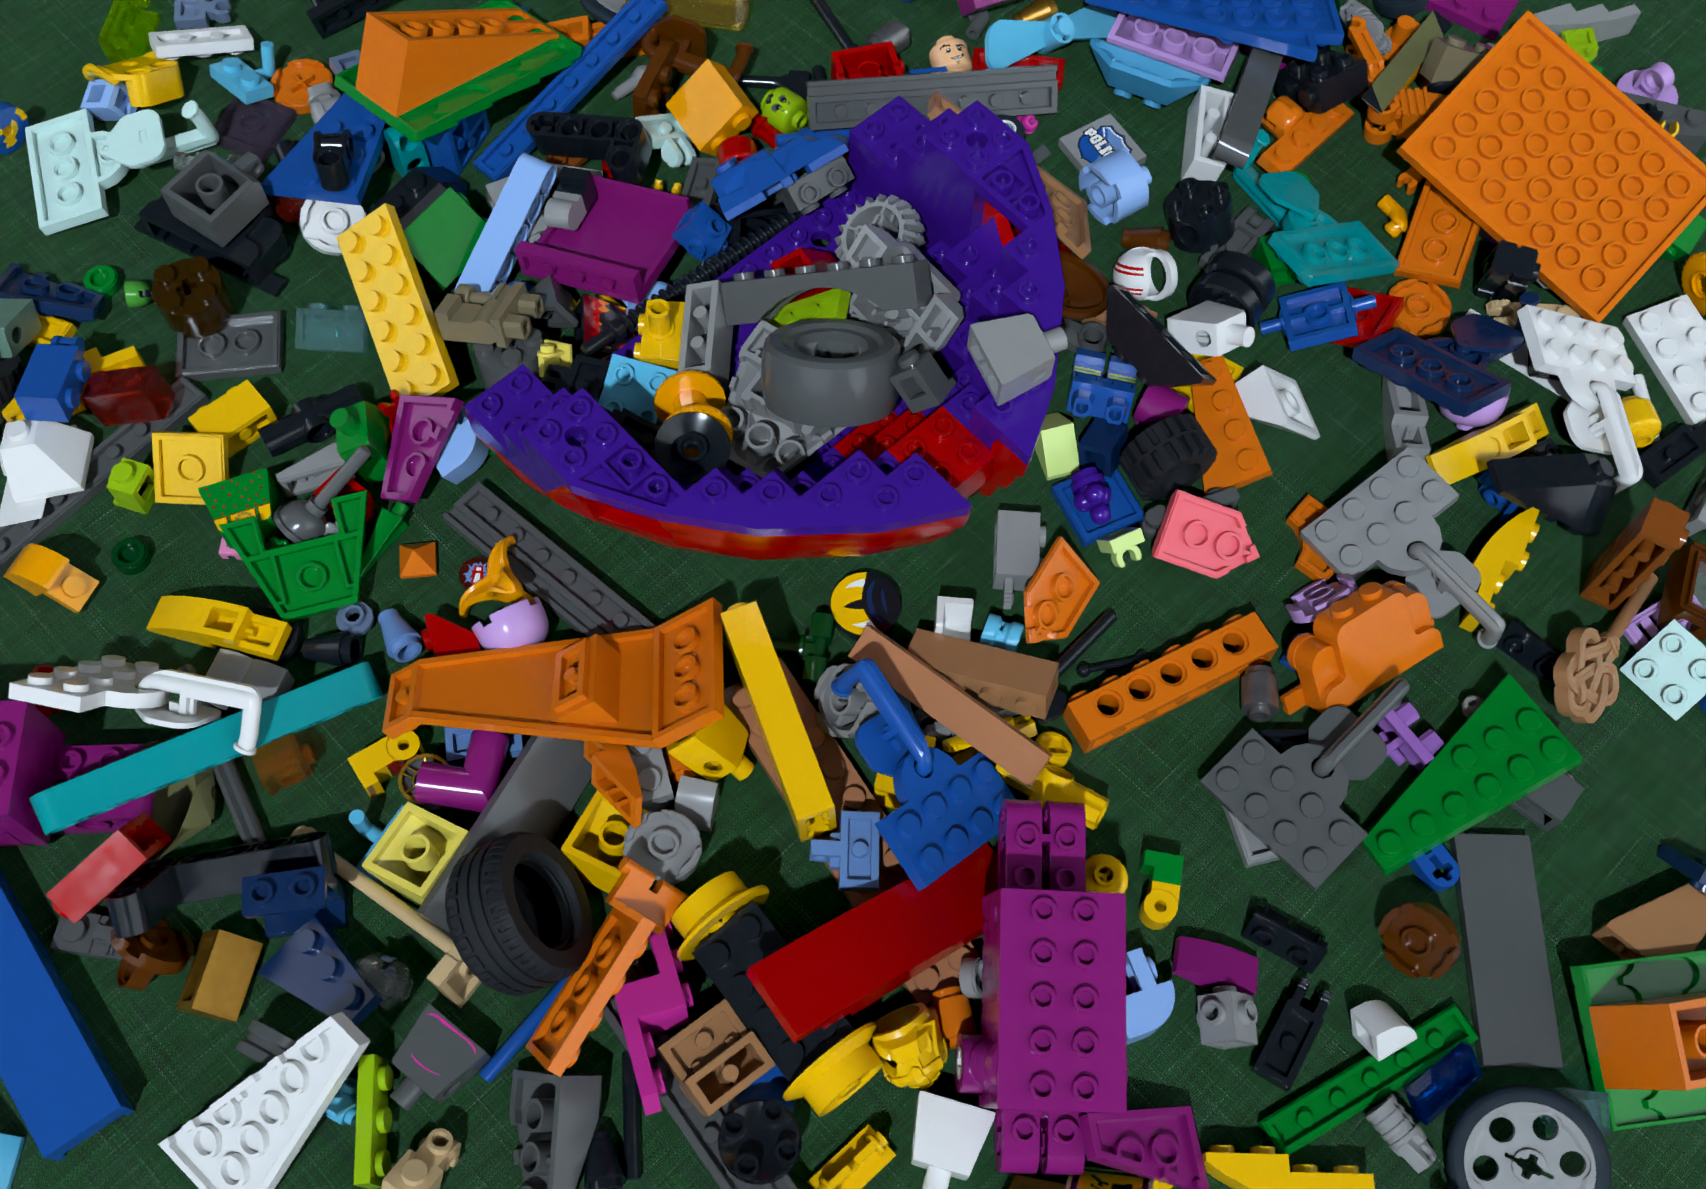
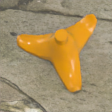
M507 536L500 540L491 550L487 562L486 576L472 584L460 599L458 613L461 618H468L470 607L482 601L493 600L504 603H517L528 599L530 604L532 603L534 597L524 591L522 584L514 575L509 565L507 551L511 545L516 543L514 536Z

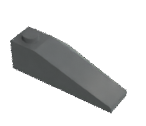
M513 1069L509 1114L511 1126H518L520 1149L513 1151L514 1165H520L522 1169L523 1187L520 1189L576 1188L599 1119V1107L602 1098V1075L564 1072L560 1078L545 1070Z

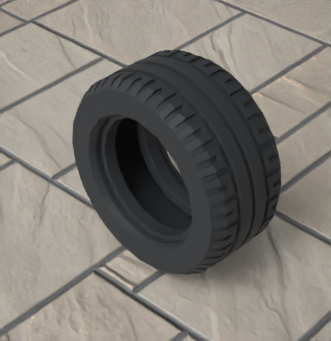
M522 831L512 832L462 856L449 876L445 890V912L448 928L461 959L472 974L484 985L496 992L520 997L559 982L573 975L581 968L590 951L593 938V920L590 904L576 870L567 857L554 844L535 834Z

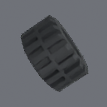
M1178 414L1160 420L1139 433L1123 450L1119 462L1142 500L1154 501L1171 496L1176 489L1182 491L1201 478L1215 462L1217 450L1195 416H1192V414Z

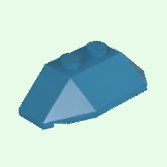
M1091 38V49L1107 85L1115 87L1113 93L1131 99L1132 94L1144 98L1143 104L1160 109L1161 104L1170 105L1198 91L1201 85H1210L1212 81L1211 78L1098 38Z

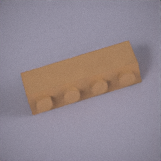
M919 628L916 629L907 651L987 707H997L1013 711L1026 717L1032 716L1045 720L1058 687V662Z

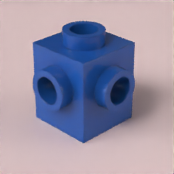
M701 201L684 212L671 237L681 244L691 256L702 262L712 255L718 256L719 251L725 250L728 245L726 238L732 226L719 213L711 209L704 201Z

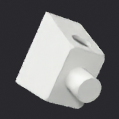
M1207 300L1167 318L1168 331L1190 354L1212 357L1221 356L1239 346L1250 347L1255 338L1253 327L1246 326V313L1244 310Z
M920 1090L915 1109L911 1164L927 1169L922 1189H948L951 1177L965 1181L968 1179L994 1121L995 1112Z

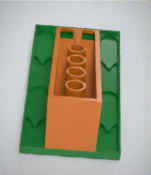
M489 0L473 9L367 12L359 63L336 74L334 86L342 92L345 91V94L365 106L366 109L381 120H385L388 125L402 135H406L405 137L417 143L457 126L458 121L492 107L494 101L540 83V78L573 65L574 60L581 56L582 46L510 0Z
M1706 949L1570 966L1573 984L1576 987L1574 990L1580 1021L1584 1028L1582 1031L1589 1066L1592 1068L1590 1071L1597 1107L1600 1109L1599 1117L1602 1131H1618L1706 1119Z

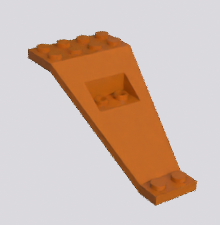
M712 597L651 629L598 635L596 633L591 637L419 659L391 674L382 732L391 739H395L424 724L662 749L724 718L723 627L720 615L722 613V605Z

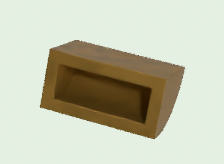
M221 929L203 931L176 1010L214 1020L237 1022L263 944Z

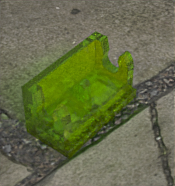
M113 1L97 39L109 62L117 63L142 56L148 52L150 47L148 32H156L161 18L157 12L145 11L138 6L148 8L150 1Z

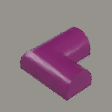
M473 730L463 767L423 761L416 779L415 800L417 802L482 812L500 785L510 744L508 737L500 732Z

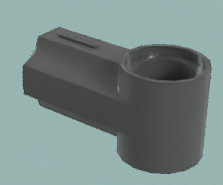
M1062 318L1061 328L1067 337V350L1073 352L1074 357L1077 348L1105 353L1108 341L1106 327L1096 322L1081 324L1075 320Z

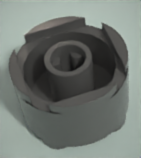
M531 327V333L526 340L513 339L507 348L497 347L496 342L488 345L473 344L477 366L485 390L522 364L542 382L543 378L539 377L537 356L540 344L544 343L540 330Z

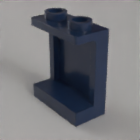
M325 866L241 877L242 915L246 919L265 917V936L269 939L293 936L313 914L323 918L331 930L349 928L348 891Z

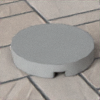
M661 809V812L653 813L649 811L641 814V826L633 828L631 825L629 826L624 836L623 857L627 856L653 872L656 877L652 885L655 886L660 879H664L673 885L684 881L695 871L702 854L700 833L697 826L684 814L671 809Z

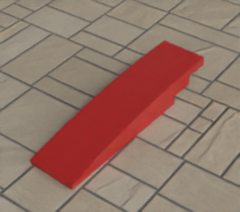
M986 842L920 891H917L909 878L749 967L746 975L795 1044L820 1027L825 1029L849 1013L853 1016L982 935L984 923L982 898L997 890L998 856Z

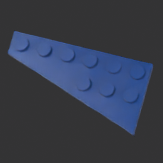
M344 93L261 183L265 194L360 206L385 142L383 131L389 128L390 125ZM344 129H349L354 144L351 182L347 188L341 191L329 192L321 187L313 162L314 131H321L322 134L342 133Z

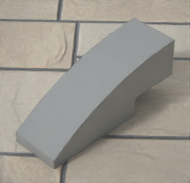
M1383 376L1382 415L1387 461H1391L1407 447H1410L1426 462L1425 456L1429 455L1431 448L1425 428L1429 418L1425 399L1416 392L1406 387L1398 386L1392 380Z

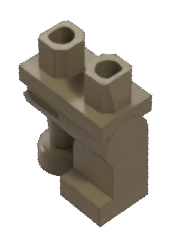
M515 281L513 285H507L506 282L500 283L493 292H478L474 285L459 284L455 294L448 293L434 314L443 340L486 345L496 342L497 347L507 348L513 339L526 340L531 333L529 317L540 319L545 312V307L541 295L527 293L525 282Z

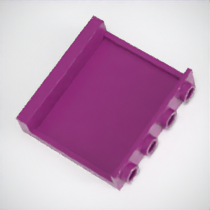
M592 175L597 197L576 230L571 231L547 227L536 244L521 241L515 248L522 273L539 279H544L551 275L562 285L641 304L680 245L671 235L684 212L691 208L689 197Z

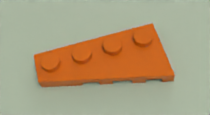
M1223 355L1211 356L1200 361L1199 363L1217 380L1213 386H1192L1195 417L1217 450L1215 462L1202 476L1204 493L1206 494L1216 488L1226 490L1236 487L1238 489L1273 475Z

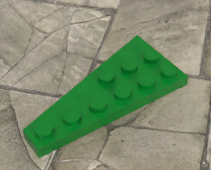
M1508 674L1368 833L1369 835L1362 841V847L1383 875L1387 876L1581 764L1583 757L1515 679Z

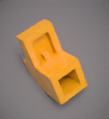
M33 543L24 546L3 576L35 596L43 593L74 613H78L99 584V581L71 565L68 558L49 548Z

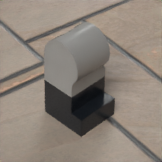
M563 167L558 175L560 183L552 196L553 198H549L545 205L544 221L548 227L574 231L579 227L595 201L597 192L590 170Z

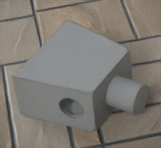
M1022 314L971 324L967 348L999 406L1048 380L1052 374L1055 362L1054 353L1067 349L1068 341L1061 327L1042 332L1033 315Z

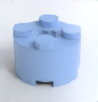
M1119 148L1080 170L1078 177L1080 191L1086 189L1088 198L1091 201L1087 208L1095 219L1103 225L1111 222L1115 224L1148 206V184L1152 182V177L1147 167L1140 166L1130 155L1127 148Z

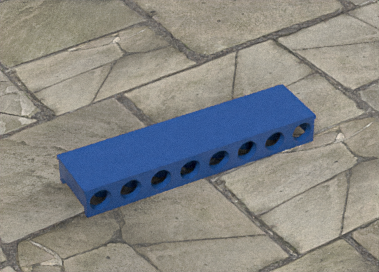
M0 868V1076L43 1158L60 1161L66 1157V1152L122 1115L128 1116L134 1112V1109Z

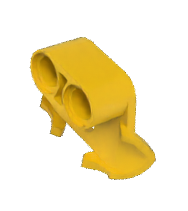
M153 50L142 56L102 67L88 63L82 69L83 75L90 82H93L94 78L104 79L109 84L115 86L120 81H125L129 102L133 107L154 106L185 95L179 63L174 60L157 58Z

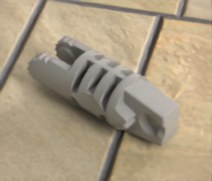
M1348 0L1341 6L1339 14L1348 30L1352 17L1359 16L1364 18L1366 28L1380 54L1390 53L1392 41L1384 33L1382 22L1368 7L1356 0Z

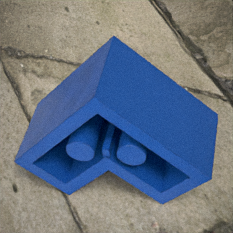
M486 110L459 120L455 127L421 140L422 144H424L429 164L434 167H444L453 174L460 176L491 131Z

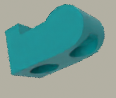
M393 127L383 131L390 150L388 153L390 163L402 178L412 170L407 169V167L416 158L420 161L416 167H430L422 141L414 143L405 137L406 135H402Z

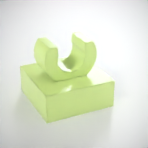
M1125 527L1096 539L1100 552L1111 554L1114 566L1122 568L1125 566L1123 561V553L1125 551H1129L1132 560H1141L1142 554L1136 545L1144 542L1145 538L1141 528Z

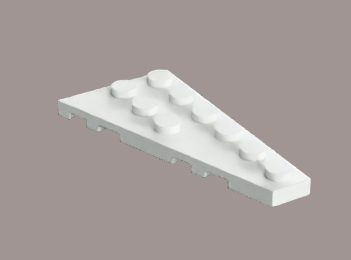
M343 1012L334 1014L296 1041V1044L287 1051L269 1061L267 1066L242 1081L211 1104L209 1109L198 1117L191 1119L182 1126V1129L174 1135L167 1137L158 1145L199 1189H275L370 1043V1040Z

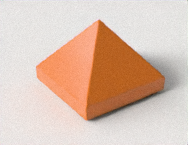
M436 542L399 545L401 579L437 576Z

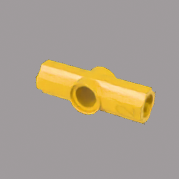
M1047 763L1034 784L1028 787L996 764L995 768L1006 784L1028 795L1029 800L1040 801L1042 809L1046 801L1083 803L1086 827L1092 830L1097 828L1108 808L1110 799L1074 781V776L1059 766Z

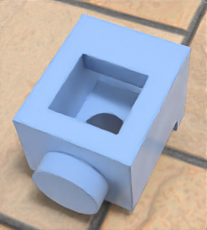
M94 79L93 82L89 81L80 106L81 109L86 108L98 121H119L123 116L135 113L137 107L130 105L125 84L120 81L114 86L104 79Z

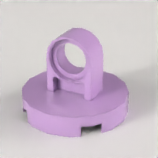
M1657 62L1645 70L1628 72L1616 84V87L1623 92L1673 104L1678 103L1679 97L1673 85L1675 80L1674 72L1664 62Z
M1340 574L1336 575L1338 582L1327 585L1325 579H1321L1304 587L1291 597L1294 604H1286L1285 606L1294 623H1314L1317 615L1329 608L1332 603L1344 599L1359 589L1355 579L1351 575Z

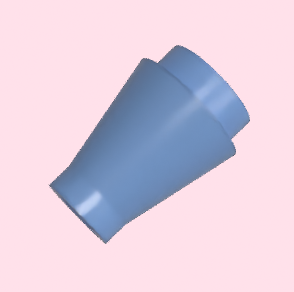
M386 609L379 614L378 622L381 626L388 656L401 663L416 658L422 651L421 636L400 616L397 609Z

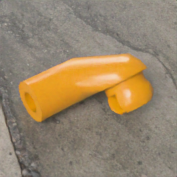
M1389 194L1384 196L1378 202L1377 207L1391 220L1385 224V231L1392 238H1397L1401 232L1405 233L1408 229L1407 213Z

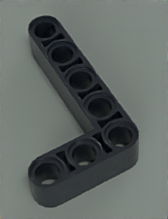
M317 831L156 860L139 868L111 891L105 899L116 937L128 938L152 929L178 904L242 893L241 877L325 866L334 874L338 871L329 832Z

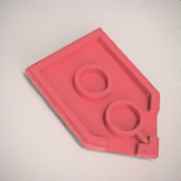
M1178 489L1171 495L1152 547V557L1215 579L1228 574L1230 570L1244 563H1249L1259 558L1260 555L1255 544L1250 539L1245 527L1246 522L1241 512Z

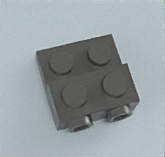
M841 155L812 173L807 174L806 171L798 174L799 179L785 189L778 190L769 197L773 204L783 202L789 214L801 211L802 215H805L820 206L818 200L824 196L829 195L830 199L848 190L846 183L855 177L844 156Z

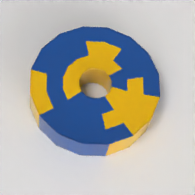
M0 102V155H7L17 150L26 138L25 127L29 126L28 117L25 112L9 102Z

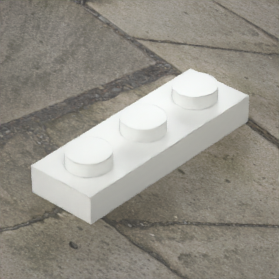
M245 25L148 32L150 46L156 57L165 60H176L181 56L191 55L210 57L215 53L239 55L244 53V51L254 50L253 37Z

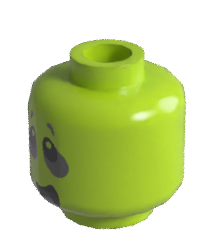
M778 87L771 89L762 99L760 106L762 116H766L768 118L767 122L778 131L793 133L806 125L808 120L806 100L788 88Z

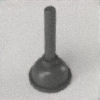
M359 445L316 497L312 496L309 500H294L286 505L279 506L273 513V519L278 529L295 544L322 537L325 533V524L328 522L325 514L329 510L330 499L337 496L371 456V450L365 445Z

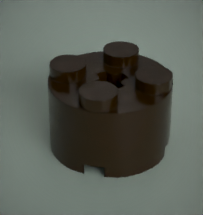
M197 256L182 259L169 265L160 266L155 270L152 297L173 331L183 333L185 337L203 338L215 334L224 327L222 323L228 315L231 317L234 310L233 299L218 270L206 258Z

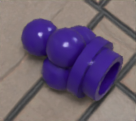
M1089 467L1070 477L1072 481L1070 487L1073 495H1075L1073 500L1075 508L1080 512L1090 511L1091 520L1098 525L1109 522L1112 514L1107 504L1111 501L1112 495L1110 489L1102 485L1105 482L1103 473H1098L1096 467Z

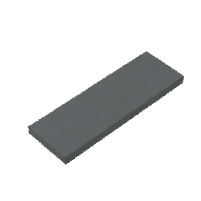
M531 736L417 910L419 915L451 936L445 912V890L449 876L462 856L512 832L522 831L541 836L549 842L553 840L591 779L592 765L583 757L584 741Z
M1460 833L1450 839L1452 857L1460 869L1459 880L1455 884L1474 1032L1479 1037L1476 1041L1479 1068L1561 1069L1563 1068V1060L1529 835Z

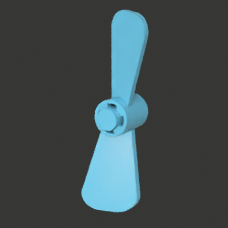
M1090 4L1070 15L1059 12L1043 21L998 20L988 28L985 36L986 65L989 69L1005 68L1035 52L1044 55L1073 40L1107 39L1118 14L1115 10Z

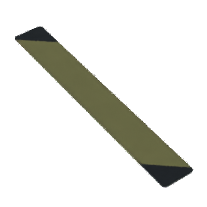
M1433 10L1363 94L1362 99L1379 113H1382L1425 60L1435 36L1443 38L1452 27V23Z

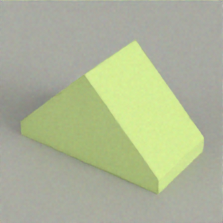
M1059 412L1047 414L1035 446V451L1046 479L1051 480L1079 472V456L1074 423Z

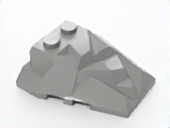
M864 224L848 250L845 261H848L850 267H859V260L881 257V264L892 263V256L914 254V260H925L926 258L913 245L907 242H897L888 232L872 224ZM928 261L932 299L928 305L912 309L884 311L870 300L850 292L851 296L846 320L860 321L884 329L899 342L901 356L913 349H916L918 354L930 351L933 356L946 346L964 319L962 306L958 303L960 292Z
M762 319L741 347L738 356L740 364L736 376L731 378L729 384L731 392L726 406L721 409L730 420L733 429V440L730 446L728 462L742 470L749 468L760 480L777 468L784 474L788 473L846 428L815 427L798 424L773 414L766 407L761 384L763 345L766 337L778 328Z

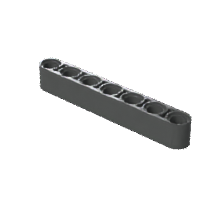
M1250 47L1212 154L1213 158L1243 170L1255 144L1284 56L1283 54Z

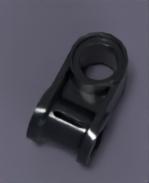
M344 129L342 133L322 134L321 131H314L312 158L321 187L329 192H337L347 188L351 182L352 160L354 159V144L351 131Z

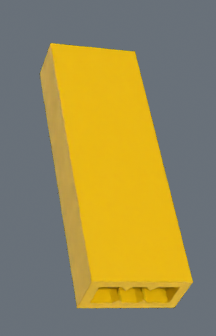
M754 601L749 604L746 602L736 603L730 606L726 612L720 613L726 642L800 841L803 842L837 829L835 806L757 602Z

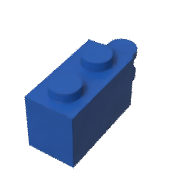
M55 335L50 344H36L14 394V398L26 420L70 421L74 409L80 404V394L84 384L89 381L91 376L90 364L83 356L85 343L82 337Z

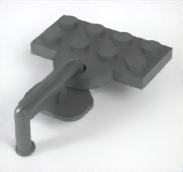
M1396 679L1359 718L1352 711L1342 706L1328 708L1309 727L1308 743L1292 746L1282 754L1252 728L1209 771L1199 784L1315 891L1369 835L1339 807L1347 796L1349 781L1366 780L1384 762L1387 755L1386 744L1372 729L1392 709L1396 710L1400 707L1401 700L1410 690V684L1406 679Z

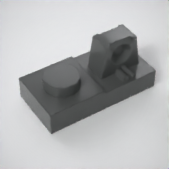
M88 913L74 924L70 919L60 916L50 949L55 952L121 961L123 958L116 952L110 941L113 929L111 917Z

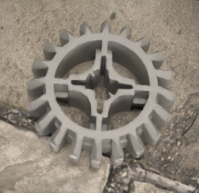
M879 193L876 200L867 197L864 206L855 203L856 211L853 214L845 213L848 221L846 224L838 225L842 234L834 238L839 246L835 253L840 262L845 261L848 250L864 224H872L888 232L897 242H907L913 245L920 253L921 251L918 247L926 244L922 236L926 230L920 222L919 213L912 209L913 207L907 201L900 200L892 194L887 197Z

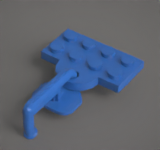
M863 658L832 681L831 689L839 697H848L852 694L853 686L860 682L880 714L858 727L855 732V744L871 770L893 778L894 792L900 807L875 823V826L917 891H920L998 834L1003 799H1015L990 759L981 752L958 765L950 755L937 748L929 747L922 729L912 714L905 709L876 663L870 658Z

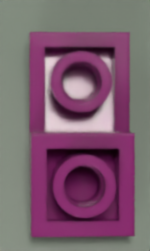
M1179 936L1175 942L1172 973L1203 988L1213 983L1219 986L1230 985L1236 986L1237 992L1252 996L1256 994L1259 959L1219 943Z

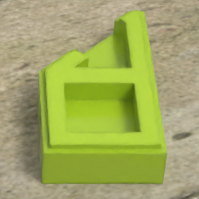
M1593 27L1561 31L1560 38L1588 63L1597 57L1599 47Z

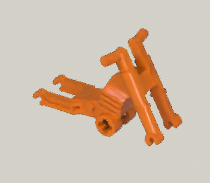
M1354 16L1351 19L1348 30V37L1353 45H1347L1345 53H1351L1355 57L1367 60L1368 87H1370L1386 67L1380 52L1366 28L1365 19ZM1402 87L1382 113H1379L1366 102L1368 110L1363 129L1364 139L1372 145H1383L1391 139L1392 135H1395L1397 140H1401L1403 137L1408 139L1448 95L1427 92V87H1423V89L1419 87L1414 90L1411 88L1405 90ZM1411 166L1406 172L1398 176L1396 187L1400 188L1403 184H1408L1406 194L1410 195L1415 192L1417 184L1425 177Z

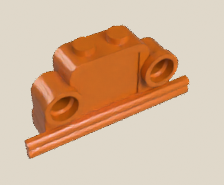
M1391 580L1383 585L1377 582H1370L1362 585L1357 591L1344 599L1332 603L1329 608L1319 613L1313 623L1314 634L1306 632L1298 635L1288 648L1287 660L1290 667L1297 671L1300 684L1280 696L1284 712L1287 715H1291L1305 705L1320 713L1333 706L1347 708L1444 647L1440 631L1433 627L1435 622L1431 618L1427 598L1398 581Z

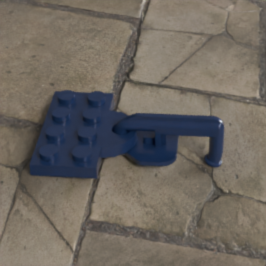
M1535 292L1521 294L1519 297L1520 309L1527 304L1537 307V304L1540 302V296ZM1468 314L1452 322L1451 330L1454 338L1435 337L1423 340L1397 327L1354 347L1351 360L1363 365L1371 372H1377L1392 380L1398 386H1403L1416 392L1423 399L1433 401L1447 408L1452 414L1465 418L1509 394L1511 382L1487 371V365L1519 349L1526 340L1519 317L1513 329L1485 315Z

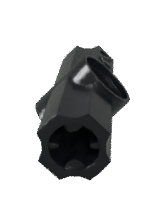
M352 383L321 399L316 397L301 399L292 407L290 414L257 430L272 457H275L306 441L309 443H320L330 438L335 431V428L330 425L331 414L339 408H345L362 402L363 399L356 386Z

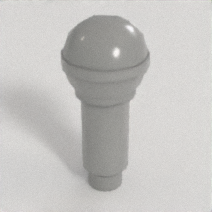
M647 65L637 66L631 77L615 88V91L611 94L616 101L620 98L623 99L635 90Z

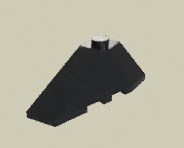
M1580 453L1492 459L1486 462L1499 496L1526 510L1534 507L1542 511L1543 519L1550 523L1559 520L1565 524V530L1573 535L1595 537L1600 534L1617 489L1613 478L1614 469L1604 456Z

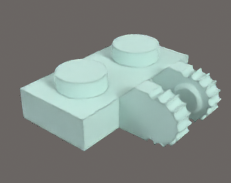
M672 113L635 117V119L642 123L652 144V149L661 148V158L667 162L669 167H679L682 164L689 166L692 158L697 156L691 145L693 143Z

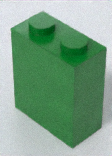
M451 187L403 231L421 280L437 296L463 272L488 220L483 216H479L470 207L468 199L462 193L455 192Z

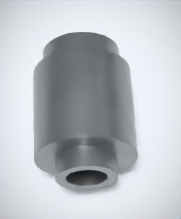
M892 19L870 34L864 46L892 41L896 54L909 46L910 31L903 22Z
M1253 665L1246 668L1245 675L1241 678V713L1249 717L1251 721L1267 722L1271 717L1279 713L1278 677L1274 675V669L1266 665Z

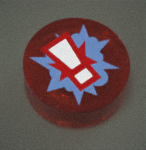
M472 558L461 566L459 579L465 591L472 584L486 576L487 559Z

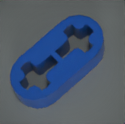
M1443 844L1407 863L1423 885L1434 892H1444L1459 880V866ZM1443 867L1447 874L1436 879L1433 872Z

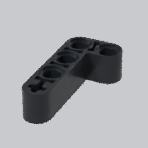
M541 111L531 115L526 122L527 132L541 154L605 160L614 180L633 185L640 184L644 177L653 147L642 123L638 119Z

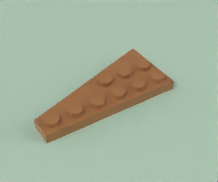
M935 91L928 100L927 116L932 121L948 108L956 114L963 110ZM1037 165L1052 207L1056 236L1083 260L1091 252L1087 201Z

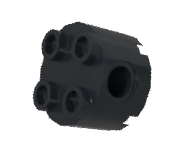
M1193 177L1181 180L1178 185L1179 188L1175 189L1168 196L1165 204L1169 231H1171V241L1174 240V244L1179 250L1188 253H1206L1211 251L1210 246L1217 243L1219 248L1225 245L1233 237L1235 230L1232 199L1228 184L1223 181L1197 180Z

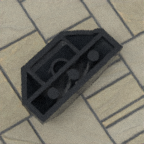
M414 167L370 209L368 215L384 203L390 204L395 207L404 231L449 187L455 192L462 193L468 199V184L444 167Z
M1111 284L1107 289V339L1115 347L1113 350L1114 354L1123 362L1131 363L1137 369V378L1148 387L1213 386L1217 380L1179 343L1126 287Z

